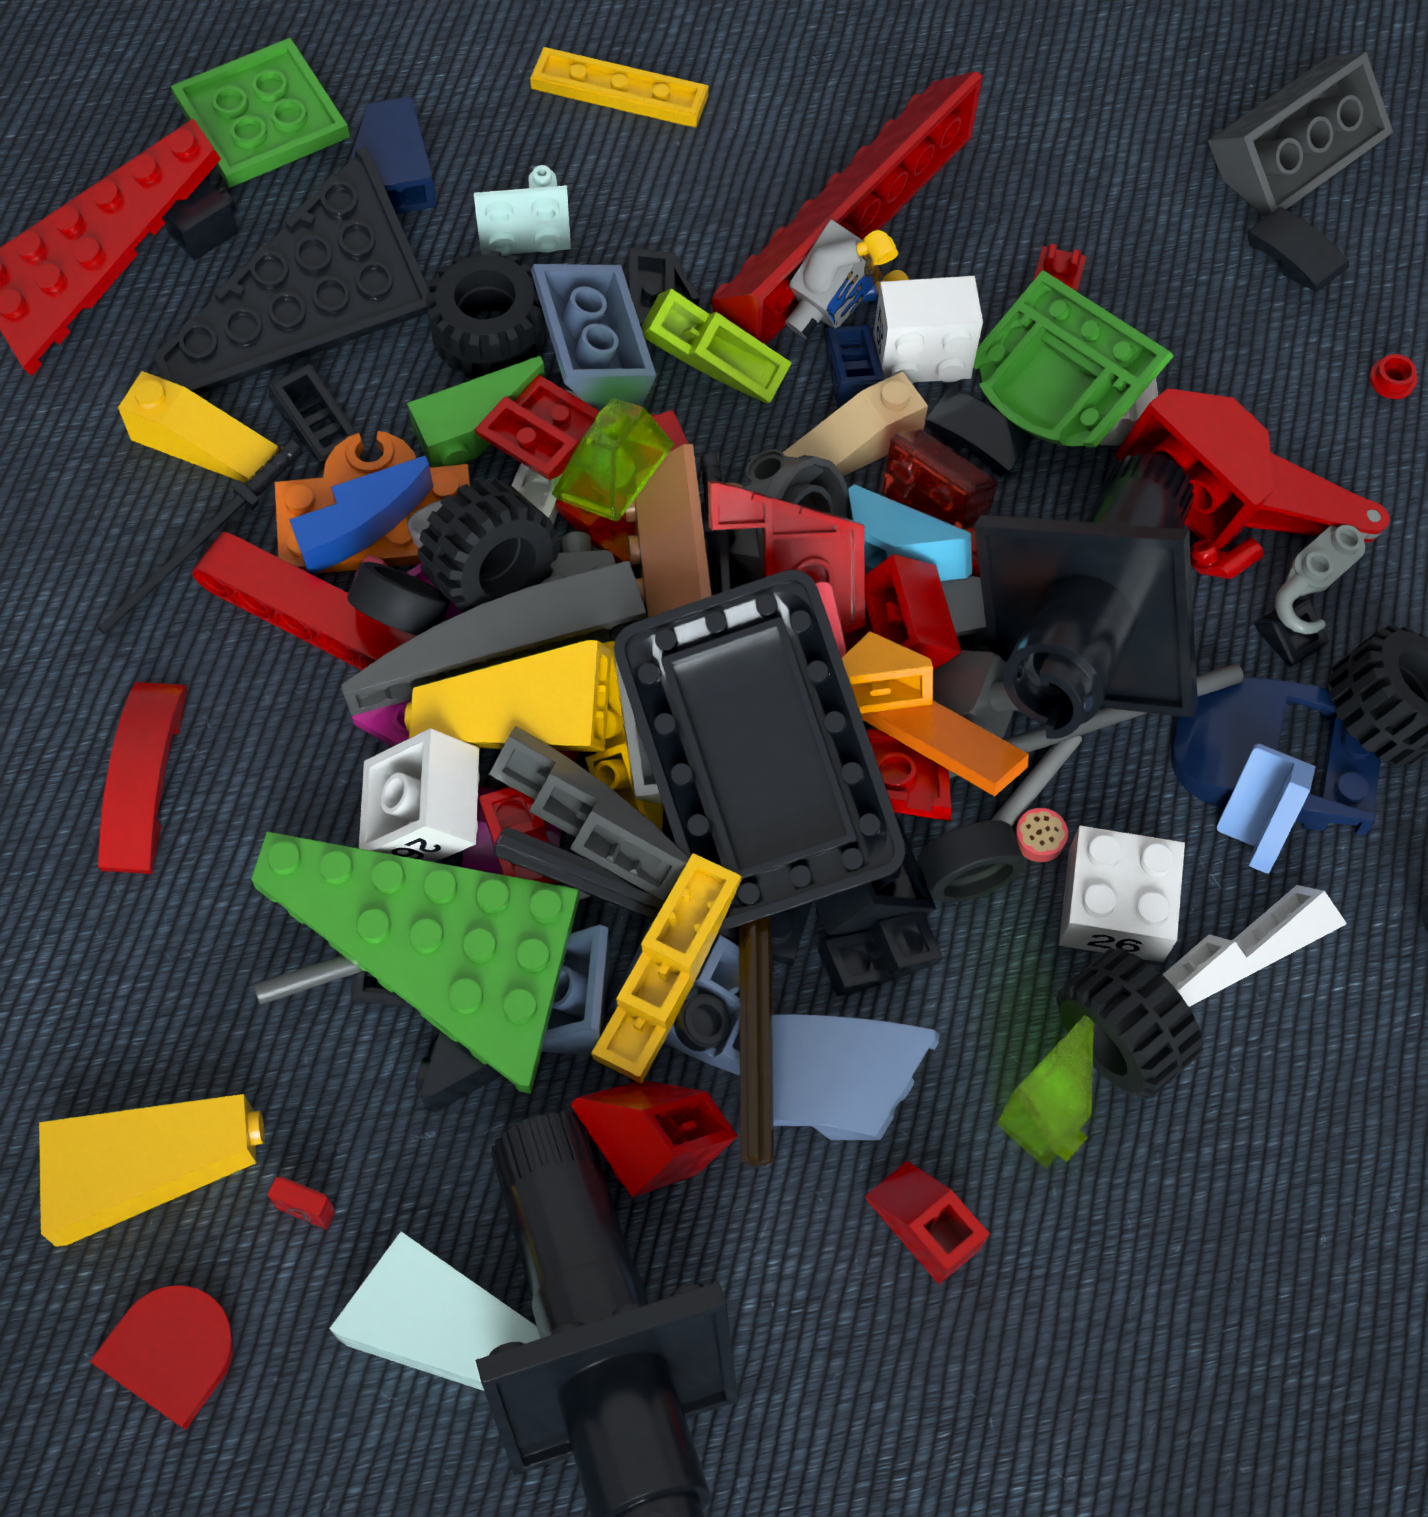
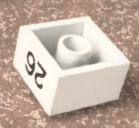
M975 276L880 282L873 338L885 379L902 371L912 384L915 382H956L960 379H971L983 324Z
M430 728L365 760L359 849L436 862L476 845V833L478 830V784L480 780L479 747Z
M1079 826L1068 853L1059 946L1105 953L1111 948L1115 950L1120 948L1144 960L1164 963L1177 941L1185 842Z

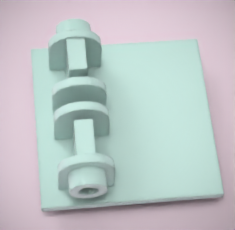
M544 165L535 167L529 175V188L474 193L482 255H490L491 251H499L502 256L519 253L553 252L571 249L567 185L557 186L556 175L549 167Z

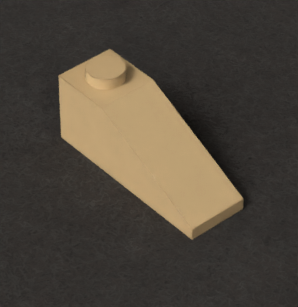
M902 371L859 392L785 450L783 454L788 457L798 458L807 455L830 460L842 475L845 476L921 439L928 405Z

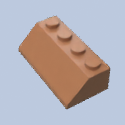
M683 444L633 473L632 493H623L625 522H635V535L628 536L629 561L631 565H639L640 578L636 579V583L647 618L712 596L693 444Z

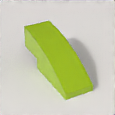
M673 289L658 295L641 326L644 338L710 377L764 403L772 401L792 362L719 313H707Z

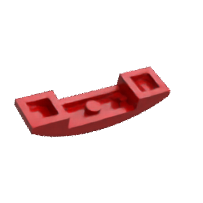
M135 682L129 693L117 727L106 777L99 836L98 868L100 871L153 874L161 832V825L157 816L173 734H179L187 695L186 685Z

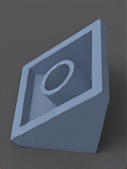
M600 924L571 933L541 1052L592 1055L591 1052L604 1030L610 964L608 927Z

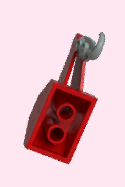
M1167 388L1147 405L1114 455L1120 461L1121 459L1125 460L1131 454L1135 456L1139 452H1143V454L1152 452L1157 456L1159 454L1164 455L1168 460L1171 458L1177 466L1180 465L1184 469L1183 472L1190 477L1189 483H1192V493H1194L1193 504L1184 525L1200 540L1208 539L1210 543H1215L1220 551L1229 545L1244 527L1318 536L1294 558L1286 582L1280 587L1275 596V609L1278 618L1286 627L1302 634L1317 633L1325 628L1326 623L1322 619L1315 622L1301 620L1293 611V602L1300 596L1322 592L1330 587L1363 556L1365 543L1374 541L1390 522L1389 514L1381 504L1356 495L1271 453L1269 431L1233 397Z

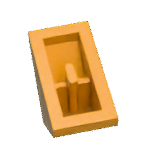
M868 632L842 657L860 714L933 704V665L930 658L872 632Z

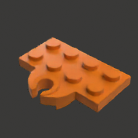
M378 431L376 439L383 455L374 462H364L359 459L364 448L360 434L357 433L349 436L334 447L325 462L322 478L274 482L278 558L308 572L289 519L336 504L331 489L332 486L416 459L415 452L404 440L387 432ZM468 464L430 467L433 488L405 519L368 548L314 574L358 570L360 564L369 554L385 560L388 567L421 564L422 562L418 559L419 547L414 544L409 533L408 521L414 513L423 507L443 500L447 495L453 497L457 494V488L465 484L470 486Z

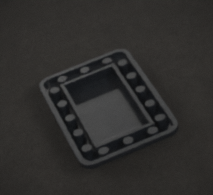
M798 570L782 571L643 619L622 629L616 637L614 645L615 658L676 845L689 859L694 853L741 875V882L720 929L735 928L887 877L899 869L906 853L904 840L822 599L815 582L810 576Z

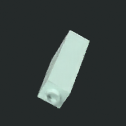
M403 1232L399 1233L329 1328L336 1338L346 1346L483 1391L475 1360L489 1356L493 1349L505 1343L522 1342L526 1344L540 1339L536 1325Z

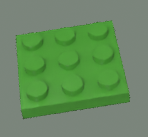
M291 38L171 86L174 99L187 120L190 121L194 118L220 156L221 160L217 163L216 167L229 188L350 138L347 123Z

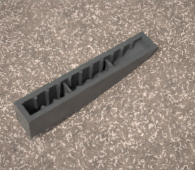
M630 561L617 564L612 562L596 565L590 571L568 577L563 575L552 576L541 584L486 602L428 629L388 652L341 684L351 716L412 700L413 688L586 640H598L602 644L616 641V637L623 628L647 618Z

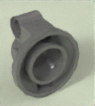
M775 449L759 453L748 463L746 476L750 484L741 488L851 520L849 492L844 477L830 460L807 455L798 458L788 457L782 451ZM762 528L735 529L734 534H728L731 587H738L763 578ZM704 535L707 561L709 563L708 537Z

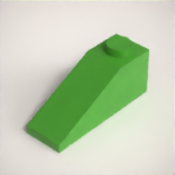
M541 356L408 402L412 431L424 456L426 455L429 467L463 465L467 461L477 458L491 444L477 436L474 429L505 396L515 401L538 375L545 378L544 362Z

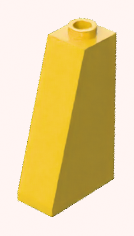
M586 640L414 687L412 701L407 704L405 709V726L409 732V739L431 728L479 748L502 749L514 727L517 726L557 751L605 752L611 649L598 640Z
M240 1094L39 1122L41 1234L56 1247L69 1245L256 1164V1145L264 1144L265 1140L261 1111H254L245 1095Z

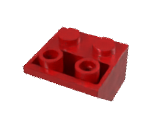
M893 554L865 575V612L870 632L930 658L933 671L961 653L936 565Z
M643 1080L642 1084L636 1081L577 1097L570 1104L588 1130L589 1136L596 1142L612 1166L616 1178L626 1187L632 1198L698 1175L738 1137L708 1092Z

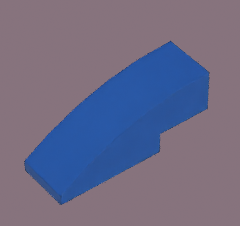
M426 455L332 486L331 489L336 504L289 519L308 573L314 574L368 548L405 519L433 488Z

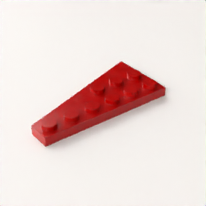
M194 118L0 247V331L21 366L31 376L42 365L38 359L54 341L60 345L68 336L70 331L67 326L82 309L92 308L138 254L134 249L150 232L155 236L165 224L162 217L177 200H186L221 160Z

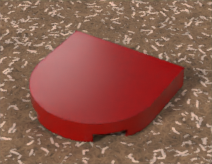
M189 1286L163 1287L143 1296L127 1311L90 1362L186 1430L230 1367L233 1358L231 1324L225 1310L207 1293Z

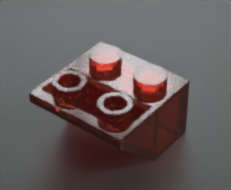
M921 429L897 432L890 439L882 493L888 499L962 530L974 527L980 515H986L992 508L998 481Z

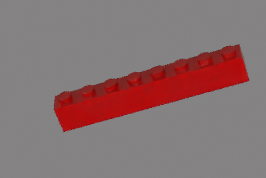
M973 71L937 80L922 94H915L908 102L904 112L895 120L890 119L882 127L879 136L869 146H862L855 154L852 163L842 173L836 172L827 182L825 189L814 200H807L800 208L797 217L786 228L782 226L773 234L766 248L758 255H751L744 263L741 272L729 284L723 283L716 290L711 301L713 313H719L767 345L786 326V319L798 305V301L789 287L790 281L830 220L832 219L862 240L869 233L881 230L971 139L983 75Z

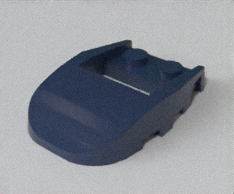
M1244 677L1241 683L1199 696L1198 707L1193 717H1177L1171 747V764L1177 779L1189 793L1195 795L1198 799L1225 809L1254 745L1262 744L1278 751L1286 704L1293 706L1294 703H1298L1321 711L1320 716L1331 720L1320 793L1319 797L1308 794L1294 823L1303 824L1302 829L1325 831L1329 823L1355 825V835L1366 836L1375 822L1376 814H1374L1381 759L1374 752L1365 750L1360 742L1349 734L1344 722L1338 718L1335 712L1336 706L1331 701L1328 690L1319 686L1296 682Z

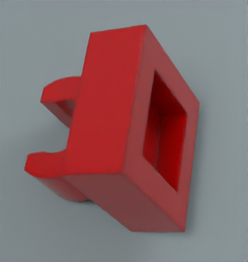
M1050 244L1048 247L1042 246L1034 280L1044 270L1078 292L1087 256L1081 255V251L1074 249L1073 253L1056 249V244Z

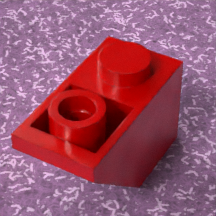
M906 1161L865 1195L868 1203L938 1285L980 1251L990 1235L950 1188L909 1161Z

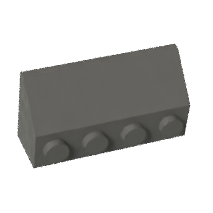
M1365 51L1328 56L1210 138L1208 143L1222 180L1262 215L1267 217L1278 207L1288 209L1392 134L1393 130L1367 52Z

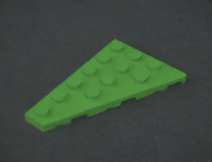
M272 832L266 833L251 878L254 887L271 901L278 902L288 910L293 918L301 924L305 923L325 938L332 948L358 968L369 972L377 978L379 984L391 993L395 992L420 1011L423 1018L453 1041L460 1042L468 1048L475 1058L485 1065H490L515 1084L518 1091L531 1094L580 899L579 889Z

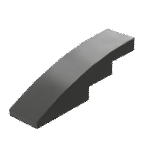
M514 727L489 775L534 799L535 801L529 812L576 837L570 847L571 850L664 901L686 866L689 857L648 818L609 786L562 753L519 727Z

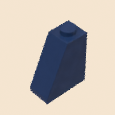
M412 96L368 103L350 160L355 156V151L358 148L367 146L396 214L437 207L433 177Z

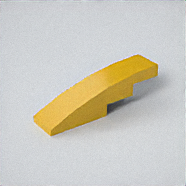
M694 853L691 855L641 943L642 954L616 998L618 1007L591 1052L593 1060L642 1084L700 972L741 882V875Z

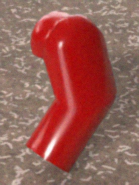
M1248 538L1229 552L1218 550L1217 545L1213 542L1210 543L1208 539L1197 541L1190 550L1191 565L1199 574L1223 579L1236 577L1264 556L1261 545L1253 538Z

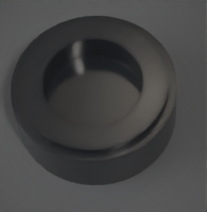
M709 994L695 995L686 1000L674 1022V1030L680 1042L687 1048L698 1052L708 1051L723 1043L731 1029L730 1014L726 1006L718 998Z

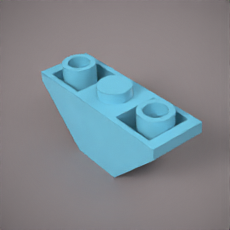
M854 484L848 488L851 520L864 525V562L866 573H869L891 555L896 554L936 565L940 581L965 579L972 574L971 533Z

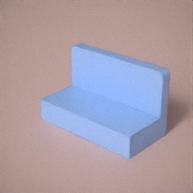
M1262 744L1254 745L1219 819L1217 830L1254 846L1249 866L1269 874L1310 792L1316 766Z

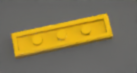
M543 47L530 77L531 89L694 128H697L708 99L709 85Z

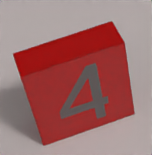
M282 1176L275 1178L267 1194L276 1209L324 1229H328L336 1212L326 1194Z

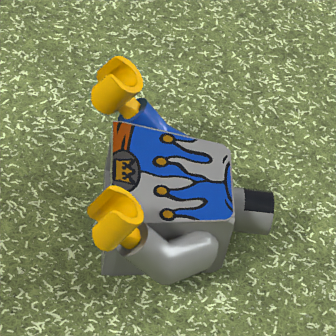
M831 219L790 281L789 287L796 297L798 305L786 319L785 324L805 339L809 337L820 320L836 329L842 325L859 303L878 300L880 282L909 280L906 273L901 270H894L888 273L882 281H879L882 274L878 265L885 264L898 256L893 239L885 232L876 230L869 233L862 240Z

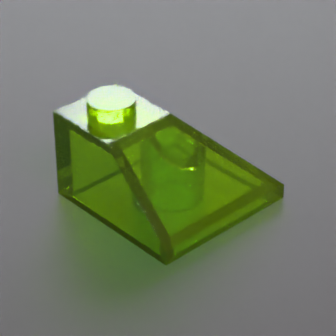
M611 398L606 407L598 413L596 420L583 436L555 486L552 495L559 501L618 522L672 449L674 443L644 407Z
M1086 1015L1082 1017L1016 1088L997 1123L1002 1130L1046 1169L1058 1156L1067 1163L1088 1139L1082 1132V1129L1092 1115L1094 1022Z

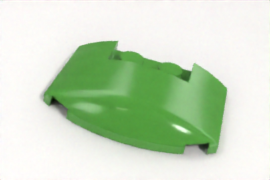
M1042 270L978 346L973 367L975 370L980 368L982 383L979 385L989 401L1002 415L1026 433L1059 445L1097 447L1174 356L1166 348Z

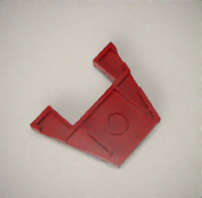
M716 480L708 481L709 528L711 530L762 528L763 578L782 571L798 570L810 576L815 583L828 582L834 588L843 633L846 634L865 626L863 524Z

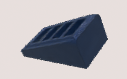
M870 325L837 327L836 329L833 327L825 328L824 337L837 408L839 409L859 392L885 380ZM863 346V348L840 349V347Z

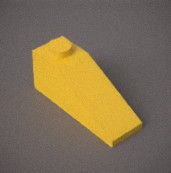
M141 371L118 406L132 441L237 481L240 480L242 483H245L252 475L254 476L255 472L261 466H264L272 456H275L279 450L276 444L186 387Z

